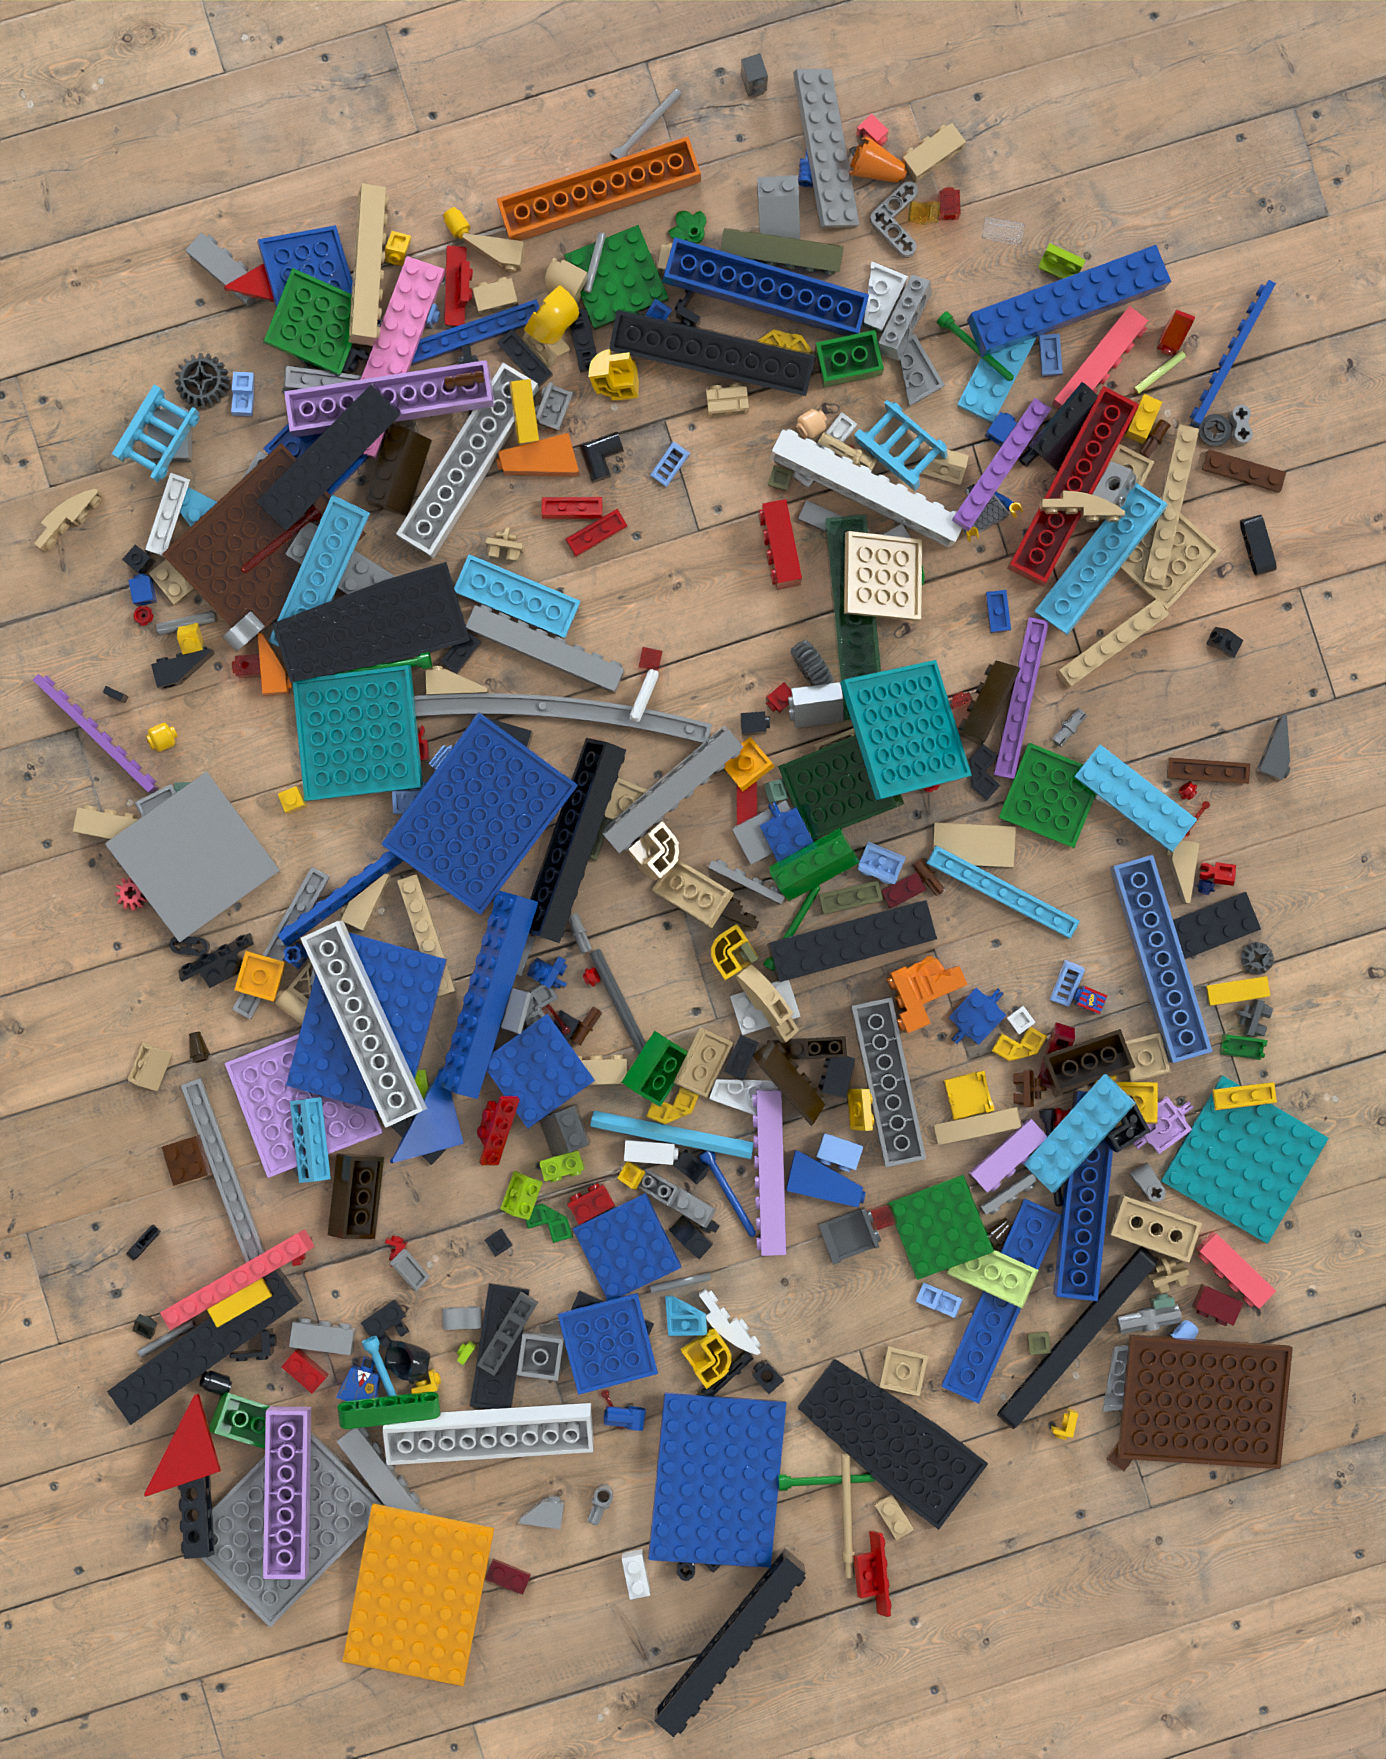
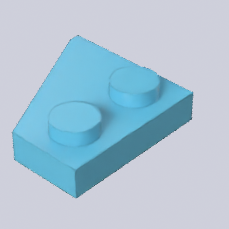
M188 487L180 513L191 527L217 502Z
M673 1295L665 1296L668 1336L707 1335L706 1313Z

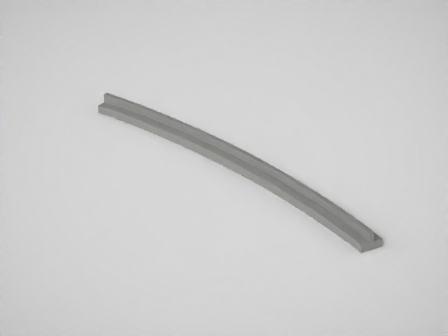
M498 693L414 696L416 717L468 715L480 712L481 714L566 718L642 729L699 743H704L708 740L712 724L649 709H645L641 720L635 722L630 720L633 706L576 698Z

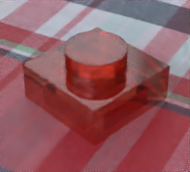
M643 647L639 668L659 671L663 651Z
M961 691L951 696L953 700L949 703L953 710L970 702L972 697L969 692L964 694Z
M890 1203L870 1210L877 1230L897 1224Z

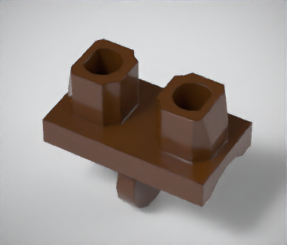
M1023 1070V1072L1013 1074L1014 1084H1024V1092H1014L1013 1102L1024 1105V1107H1034V1091L1035 1099H1041V1091H1047V1086H1041V1078H1035L1034 1086V1070Z

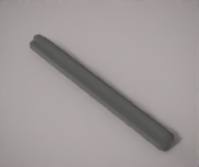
M596 949L590 953V957L639 1055L646 1041L601 950Z

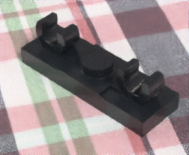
M581 309L579 310L578 318L570 325L580 373L589 371L590 363L597 355L587 310Z

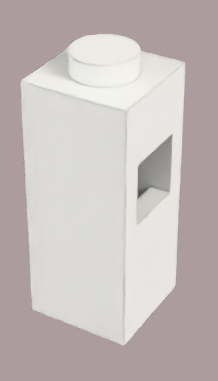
M626 1139L624 1161L673 1165V1160H678V1148H674L675 1144L668 1142Z

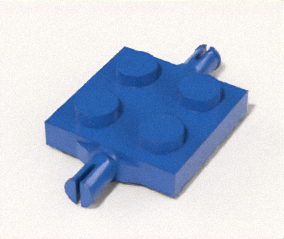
M776 802L768 805L773 816L770 820L760 824V827L777 862L813 843L797 807L789 811L780 812Z
M975 988L949 1016V1019L956 1024L959 1030L951 1038L954 1041L960 1036L954 1042L955 1044H958L966 1036L979 1045L1004 1019L1006 1014L999 1009L996 1003L1004 993L1001 992L995 997L1001 991L997 988L989 997L984 995L978 988Z

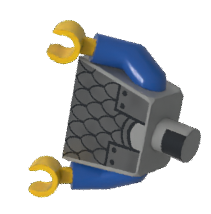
M972 484L965 489L967 495L970 494L976 484ZM996 491L969 532L963 529L967 535V541H971L972 535L979 539V533L1006 519L1010 514L1009 512H1011L1013 518H1016V510L1023 512L1021 504L1013 502Z

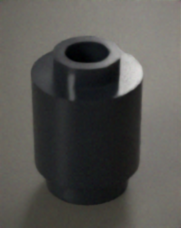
M210 1370L202 1374L199 1386L205 1391L223 1396L225 1392L229 1393L232 1381H230V1376Z

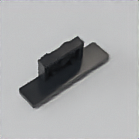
M252 934L240 935L235 941L221 945L210 954L202 955L199 960L183 965L179 969V979L183 982L200 973L208 987L211 988L238 974L243 961L237 953L254 945Z

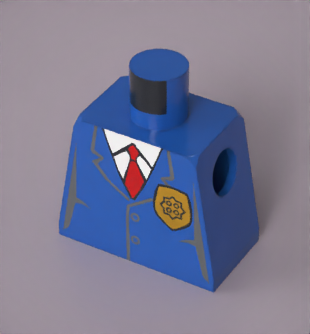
M364 1356L361 1367L357 1365L351 1367L336 1398L345 1401L378 1398L380 1375L378 1372L373 1371L375 1364L373 1358Z

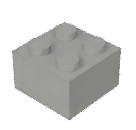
M524 1331L522 1334L517 1375L558 1381L564 1345L563 1336Z

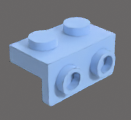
M868 842L857 869L863 875L879 878L883 883L895 884L906 857Z

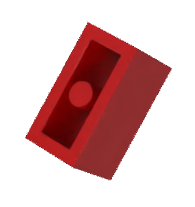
M300 1348L296 1349L281 1366L311 1394L316 1391L329 1375Z

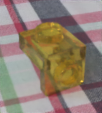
M911 201L909 204L908 221L921 225L938 223L940 202L920 203Z

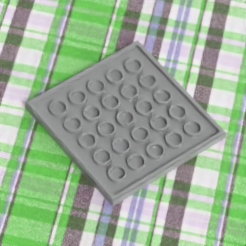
M207 771L105 843L179 942L280 871Z

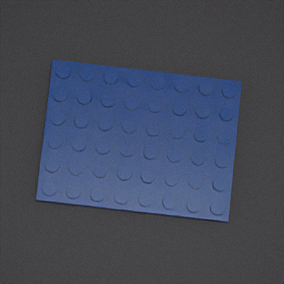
M478 712L381 842V845L481 915L578 784Z
M348 932L415 1080L447 959ZM316 974L286 1086L378 1111Z
M664 1392L648 1553L649 1560L771 1568L786 1401Z

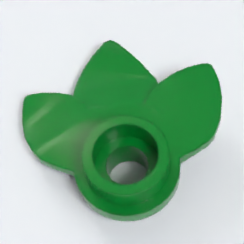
M678 211L676 214L677 226L668 231L669 235L673 239L676 237L696 244L701 243L705 237L704 227L707 223L704 213L698 211L692 215L688 211Z

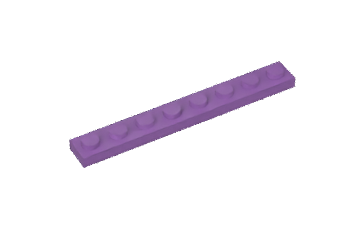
M1034 398L951 521L969 532L1051 411L1050 407Z
M1032 617L1028 618L1018 667L1021 669L1014 681L993 774L995 776L1012 780L1015 777L1049 621Z
M38 674L33 679L146 791L152 794L158 789L155 785L157 781L148 773L144 775L140 771L142 767L134 759L130 761L126 757L128 753L121 746L118 745L116 747L111 743L112 737L105 731L101 733L97 729L99 725L92 718L89 717L87 719L82 714L84 710L76 703L72 705L68 701L70 697L62 689L58 691L54 687L56 683L47 675L43 677Z

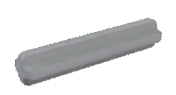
M213 611L159 623L156 625V629L159 635L176 632L178 627L198 623L201 626L216 622V615Z

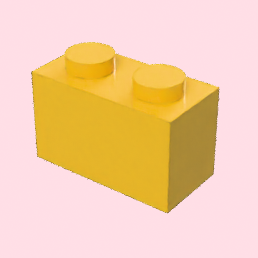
M1144 394L1139 400L1138 404L1140 405L1124 436L1143 444L1148 437L1163 402Z

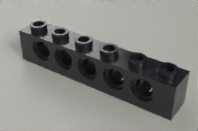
M209 1475L178 1486V1490L181 1493L178 1505L180 1512H182L180 1531L183 1533L181 1552L184 1554V1559L204 1558L215 1555L211 1480ZM192 1488L197 1491L196 1499L191 1496ZM193 1509L198 1512L197 1520L192 1517ZM194 1531H197L200 1535L198 1541L193 1538Z

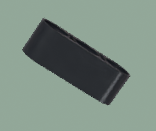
M1262 515L1241 519L1240 528L1254 575L1258 576L1276 571V560Z

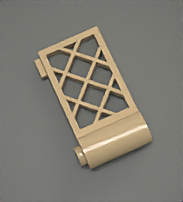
M309 961L285 991H279L275 999V1005L301 1026L309 1001L303 995H309L310 997L311 977L309 969L312 967L311 961ZM308 980L309 992L299 993L294 989L299 981Z

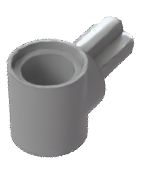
M600 1484L595 1490L591 1501L593 1507L588 1517V1522L593 1525L600 1523L604 1510L608 1509L612 1502L613 1489L610 1485ZM600 1491H607L609 1498L605 1500L600 1499L598 1493Z

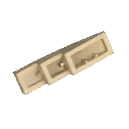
M1018 1107L978 1114L934 1125L938 1145L1022 1127Z

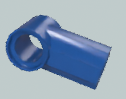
M299 942L293 947L287 946L283 951L285 954L284 960L297 969L309 957L305 947Z
M606 1406L604 1410V1424L643 1431L646 1409L636 1406H629L628 1408Z

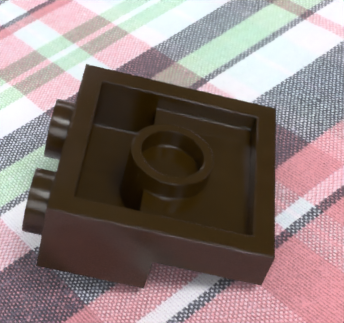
M732 897L720 916L756 930L759 921L755 920L757 916L745 912L744 915L740 914L743 908L740 905L741 901Z

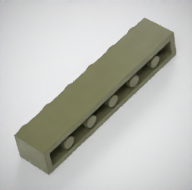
M724 228L720 251L754 261L756 259L764 260V264L775 266L776 262L784 263L783 267L795 269L797 265L803 266L805 271L815 272L816 269H823V273L835 275V272H840L844 246Z

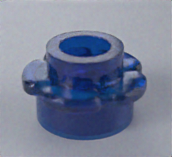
M1199 879L1198 884L1195 885L1200 893L1210 895V892H1215V883L1212 881Z

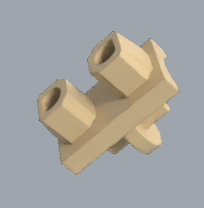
M506 527L504 533L497 531L496 537L503 538V540L487 537L486 545L489 558L499 559L500 549L508 550L506 560L518 562L520 552L523 553L524 546L523 543L509 541H516L517 535L510 534V528Z
M1165 1257L1160 1259L1162 1265L1155 1267L1156 1271L1148 1274L1149 1280L1160 1294L1170 1290L1169 1282L1175 1281L1177 1287L1188 1284L1187 1275H1190L1182 1261L1177 1263L1175 1260L1167 1262Z

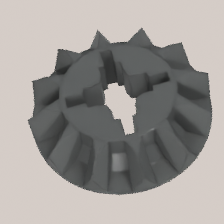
M1211 414L1205 417L1199 426V437L1211 447L1221 446L1231 436L1230 422L1219 414ZM1216 424L1217 430L1221 433H1217L1213 438V432L1208 429H1212Z
M1260 942L1247 945L1241 954L1243 967L1246 971L1255 975L1266 973L1272 967L1273 960L1275 959L1272 950L1267 944ZM1255 953H1257L1258 955L1265 954L1263 958H1261V964H1259V962L1251 963V961H1253V959L1255 958Z

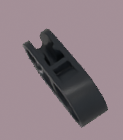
M154 1224L150 1226L128 1250L126 1255L132 1261H135L161 1231Z

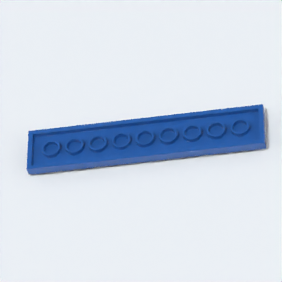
M1023 1198L1012 1223L1013 1226L1004 1241L1000 1253L1038 1270L1062 1215ZM982 1291L941 1387L979 1404L1021 1308Z

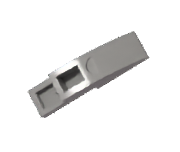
M647 1168L645 1169V1174L638 1188L707 1228L716 1209Z

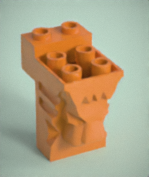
M930 955L908 968L905 966L888 973L887 983L891 990L895 989L897 997L894 998L899 1009L903 1008L904 1010L897 1014L899 1030L910 1033L931 1024L923 1004L968 985L960 966L945 969L937 958Z

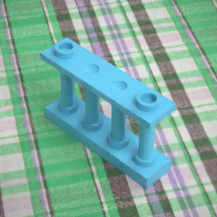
M154 384L112 452V455L122 462L128 458L151 470L152 474L150 477L154 481L159 482L160 479L166 476L168 472L167 467L190 429L197 425L200 413L194 407L188 413L165 399V392ZM157 406H162L184 419L179 430L154 416ZM151 423L173 436L174 438L169 446L166 447L144 434L143 429L146 424ZM140 440L163 454L157 465L133 451L132 447L136 441Z
M886 400L884 403L888 412L869 432L866 431L864 433L859 429L854 434L855 441L912 490L916 491L920 487L919 474L938 454L946 459L948 457L947 446L939 439L936 441L905 415L897 403H891L889 400ZM893 417L898 419L902 425L884 444L878 445L874 441V437ZM910 429L917 437L898 457L894 458L889 454V449ZM925 442L932 450L914 469L908 470L904 466V462Z

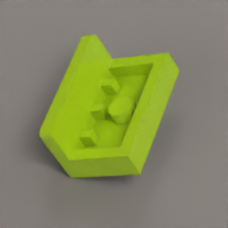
M578 1150L540 1161L544 1181L550 1180L551 1183L562 1180V1176L570 1175V1177L582 1174L581 1171L585 1169L583 1159H581Z

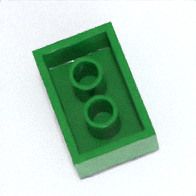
M875 330L816 342L815 353L823 388L883 374L884 367Z
M654 1030L621 1083L660 1107L675 1085L674 1080L688 1051Z

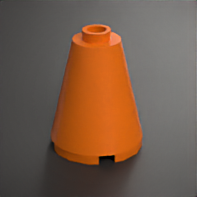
M863 136L861 140L865 142L863 145H858L850 164L853 170H850L849 174L898 183L899 180L903 181L907 173L905 164L870 137Z

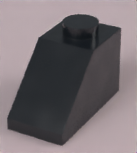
M684 1215L669 1229L683 1246L699 1260L713 1245V1242Z

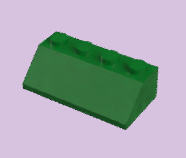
M839 828L771 865L769 870L779 890L788 901H791L859 864L860 861L843 831Z

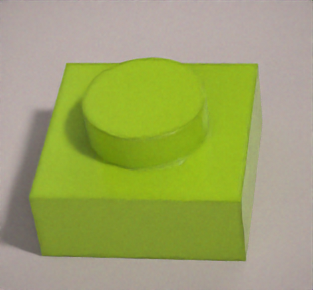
M471 1341L467 1345L463 1343L456 1353L459 1355L457 1362L464 1365L476 1344Z

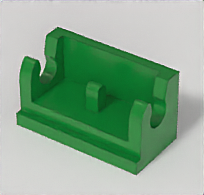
M1222 1034L1220 1054L1261 1060V1058L1265 1057L1263 1050L1267 1046L1268 1040Z

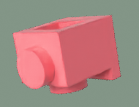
M871 113L857 127L856 135L858 137L861 135L868 136L880 146H883L888 140L889 130Z

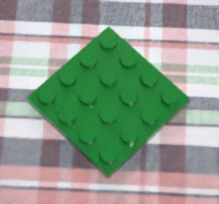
M639 225L605 238L591 293H586L583 291V287L580 292L594 330L614 323L618 309L639 313L649 309L655 299L662 303L669 300ZM596 242L564 254L565 260L586 271L588 274Z
M292 268L263 343L340 376L352 343L349 342L352 294Z
M1028 743L998 818L1070 848H1075L1096 794L1074 777L1083 764Z
M964 1174L887 1203L917 1280L994 1252Z

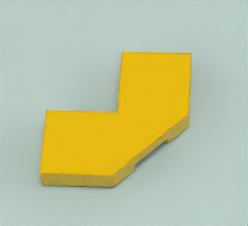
M772 330L757 340L813 353L803 336L799 334Z
M1031 1026L1026 1030L1019 1043L1001 1033L991 1051L1007 1061L1017 1060L1038 1054L1048 1036Z
M680 1087L673 1105L663 1102L659 1107L651 1103L646 1117L667 1124L689 1115L694 1109L699 1094Z

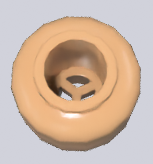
M812 408L798 417L796 428L802 437L814 439L826 430L825 421L827 418L821 410L817 411Z

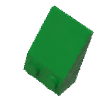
M225 1392L219 1398L209 1430L211 1433L265 1449L266 1410L270 1406Z

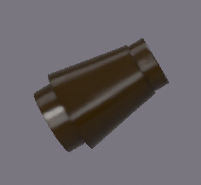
M201 1032L189 1034L190 1059H192L193 1063L209 1060L208 1055L210 1052Z
M1007 1218L986 1230L994 1248L998 1245L1001 1246L1013 1226Z

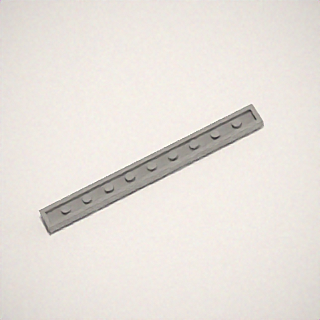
M200 1078L181 1085L198 1134L201 1137L206 1156L245 1262H248L264 1253L265 1249L203 1080Z

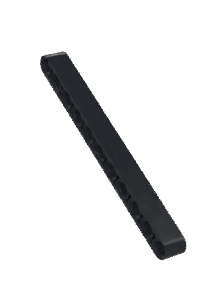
M1143 1246L1136 1250L1099 1293L1098 1301H1093L1050 1350L1051 1353L1044 1357L1001 1407L997 1416L1010 1428L1015 1429L1156 1266L1158 1259Z

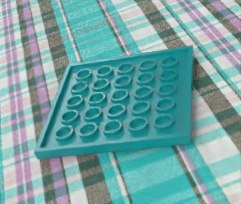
M936 660L840 681L876 801L972 776Z
M410 665L319 676L292 682L304 801L423 787Z
M1221 1075L1214 1089L1240 1085ZM1211 1092L1191 1127L1192 1130L1187 1133L1160 1181L1268 1244L1329 1138L1271 1103L1214 1110Z

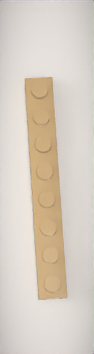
M1180 424L1177 428L1161 499L1168 504V507L1156 521L1143 583L1160 587L1164 586L1198 437V428Z

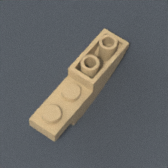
M92 489L77 494L57 506L41 522L47 528L34 544L45 552L53 548L58 536L68 530L69 523L73 522L77 526L84 523L89 516L90 510L100 504L103 495L98 490Z
M1062 491L1060 499H1042L1040 502V511H1045L1046 514H1057L1058 511H1066V514H1077L1080 511L1081 519H1086V522H1098L1099 519H1107V522H1119V519L1125 516L1124 510L1108 500L1076 491Z
M749 964L735 976L755 1009H761L781 1043H786L799 1031L791 1018V1015L794 1013L767 978L753 965Z

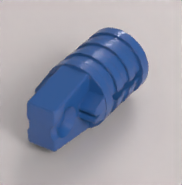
M806 148L805 159L800 158L798 185L813 187Z

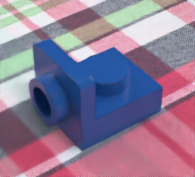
M558 956L553 967L560 970L558 975L562 976L568 965L565 964L566 959ZM556 977L552 985L560 989L561 986L566 987L567 983Z

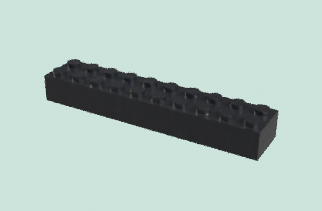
M618 309L616 312L609 349L614 352L630 353L631 356L803 396L807 395L816 354L623 309Z
M591 738L585 739L571 779L578 786L561 808L530 900L538 902L530 927V934L560 944L561 938L564 936L567 920L571 916L574 900L578 895L581 880L584 878L587 863L591 858L592 848L598 838L601 822L605 818V811L611 800L614 785L618 780V773L625 760L626 749L605 741Z
M280 1268L263 1278L272 1294L271 1297L219 1327H216L212 1318L209 1317L107 1391L130 1425L303 1301Z
M784 1548L772 1563L771 1568H768L656 1707L654 1722L672 1737H675L677 1733L681 1734L688 1725L686 1723L691 1716L694 1718L701 1709L700 1704L704 1700L708 1701L714 1693L712 1689L716 1684H722L727 1677L726 1672L729 1668L733 1669L740 1661L739 1656L743 1651L747 1652L751 1648L753 1638L763 1633L766 1629V1622L770 1618L774 1619L780 1610L778 1607L782 1602L787 1603L793 1594L791 1591L795 1586L799 1587L806 1578L804 1576L806 1574L804 1563Z

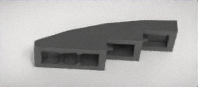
M520 1292L478 1362V1367L495 1376L538 1301Z

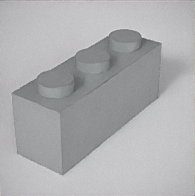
M299 1317V1320H295L292 1323L289 1347L351 1355L354 1349L356 1328L351 1327L352 1324L349 1323L332 1325L331 1321L319 1320V1323L311 1322V1318Z

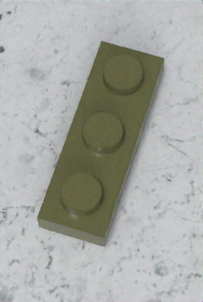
M878 881L819 895L823 915L883 900Z

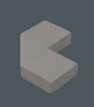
M541 984L530 991L531 998L525 1017V1023L528 1027L545 1016L541 1008L558 999L552 986L548 988Z

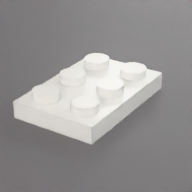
M789 980L771 983L794 1013L791 1015V1018L801 1017ZM745 992L730 996L742 1035L771 1026L761 1009H755Z

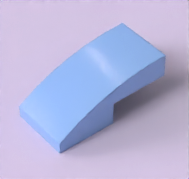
M233 372L232 416H253L254 373Z
M923 1282L916 1302L956 1318L963 1298Z

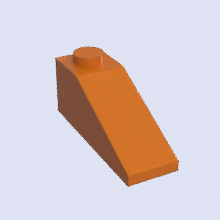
M258 633L262 694L265 696L290 694V688H293V683L290 682L288 672L263 633Z

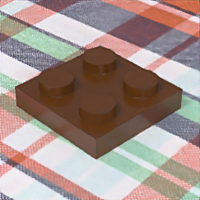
M200 1135L162 1147L173 1186L212 1174Z

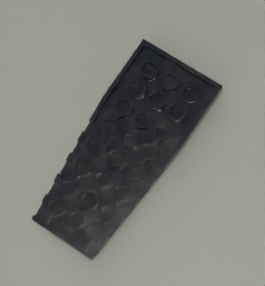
M447 562L383 580L272 624L290 682L420 656L421 653H430L470 641Z
M835 1358L798 1405V1410L803 1412L830 1439L836 1442L841 1449L868 1471L885 1489L938 1530L988 1465V1462L937 1423Z

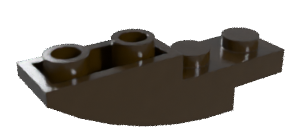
M846 1036L789 1039L786 1043H781L780 1040H772L775 1045L780 1043L785 1049L786 1053L784 1055L788 1060L790 1058L794 1060L847 1057Z

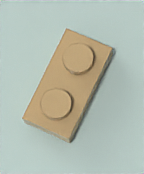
M890 1493L874 1503L896 1541L914 1530L893 1494Z

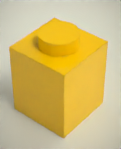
M198 623L178 627L177 639L182 654L203 650L204 640Z
M297 786L278 793L283 809L287 814L308 807L306 801H304L301 789Z

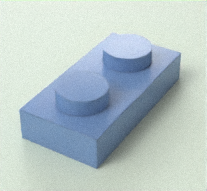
M1060 334L1040 335L1041 377L1061 376L1063 370Z

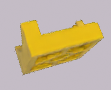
M981 1070L943 1080L953 1120L995 1111L989 1094L985 1071Z

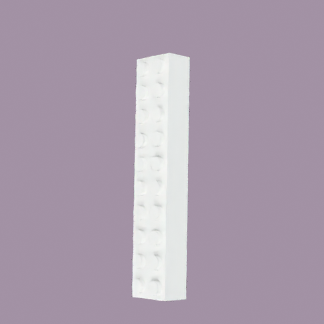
M502 363L491 381L495 407L472 411L396 533L400 540L434 559L499 455L498 451L502 450L515 429L509 382L529 379L528 377ZM531 380L532 393L534 398L539 390L538 383Z
M782 429L771 452L770 460L903 524L948 548H951L956 542L962 527L951 521L957 513L956 511L949 512L944 509L942 504L927 501L926 497L922 494L908 492V488L904 485H894L889 482V478L880 474L876 476L871 473L869 468L862 465L858 467L853 464L851 459L844 456L840 458L834 455L835 452L826 447L822 449L816 446L817 443L808 438L805 440L801 439L796 432L787 429V431Z
M336 921L302 937L301 941L385 1128L426 1110L425 1102L344 922Z
M591 1403L441 1412L438 1418L432 1420L383 1425L387 1465L593 1452L594 1443Z

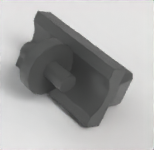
M1255 999L1252 1009L1250 1005H1245L1244 1011L1237 1010L1236 1014L1242 1016L1239 1024L1246 1025L1244 1035L1265 1036L1267 1026L1258 1022L1260 1016L1270 1019L1273 1012L1272 1007L1264 1004L1265 1001Z

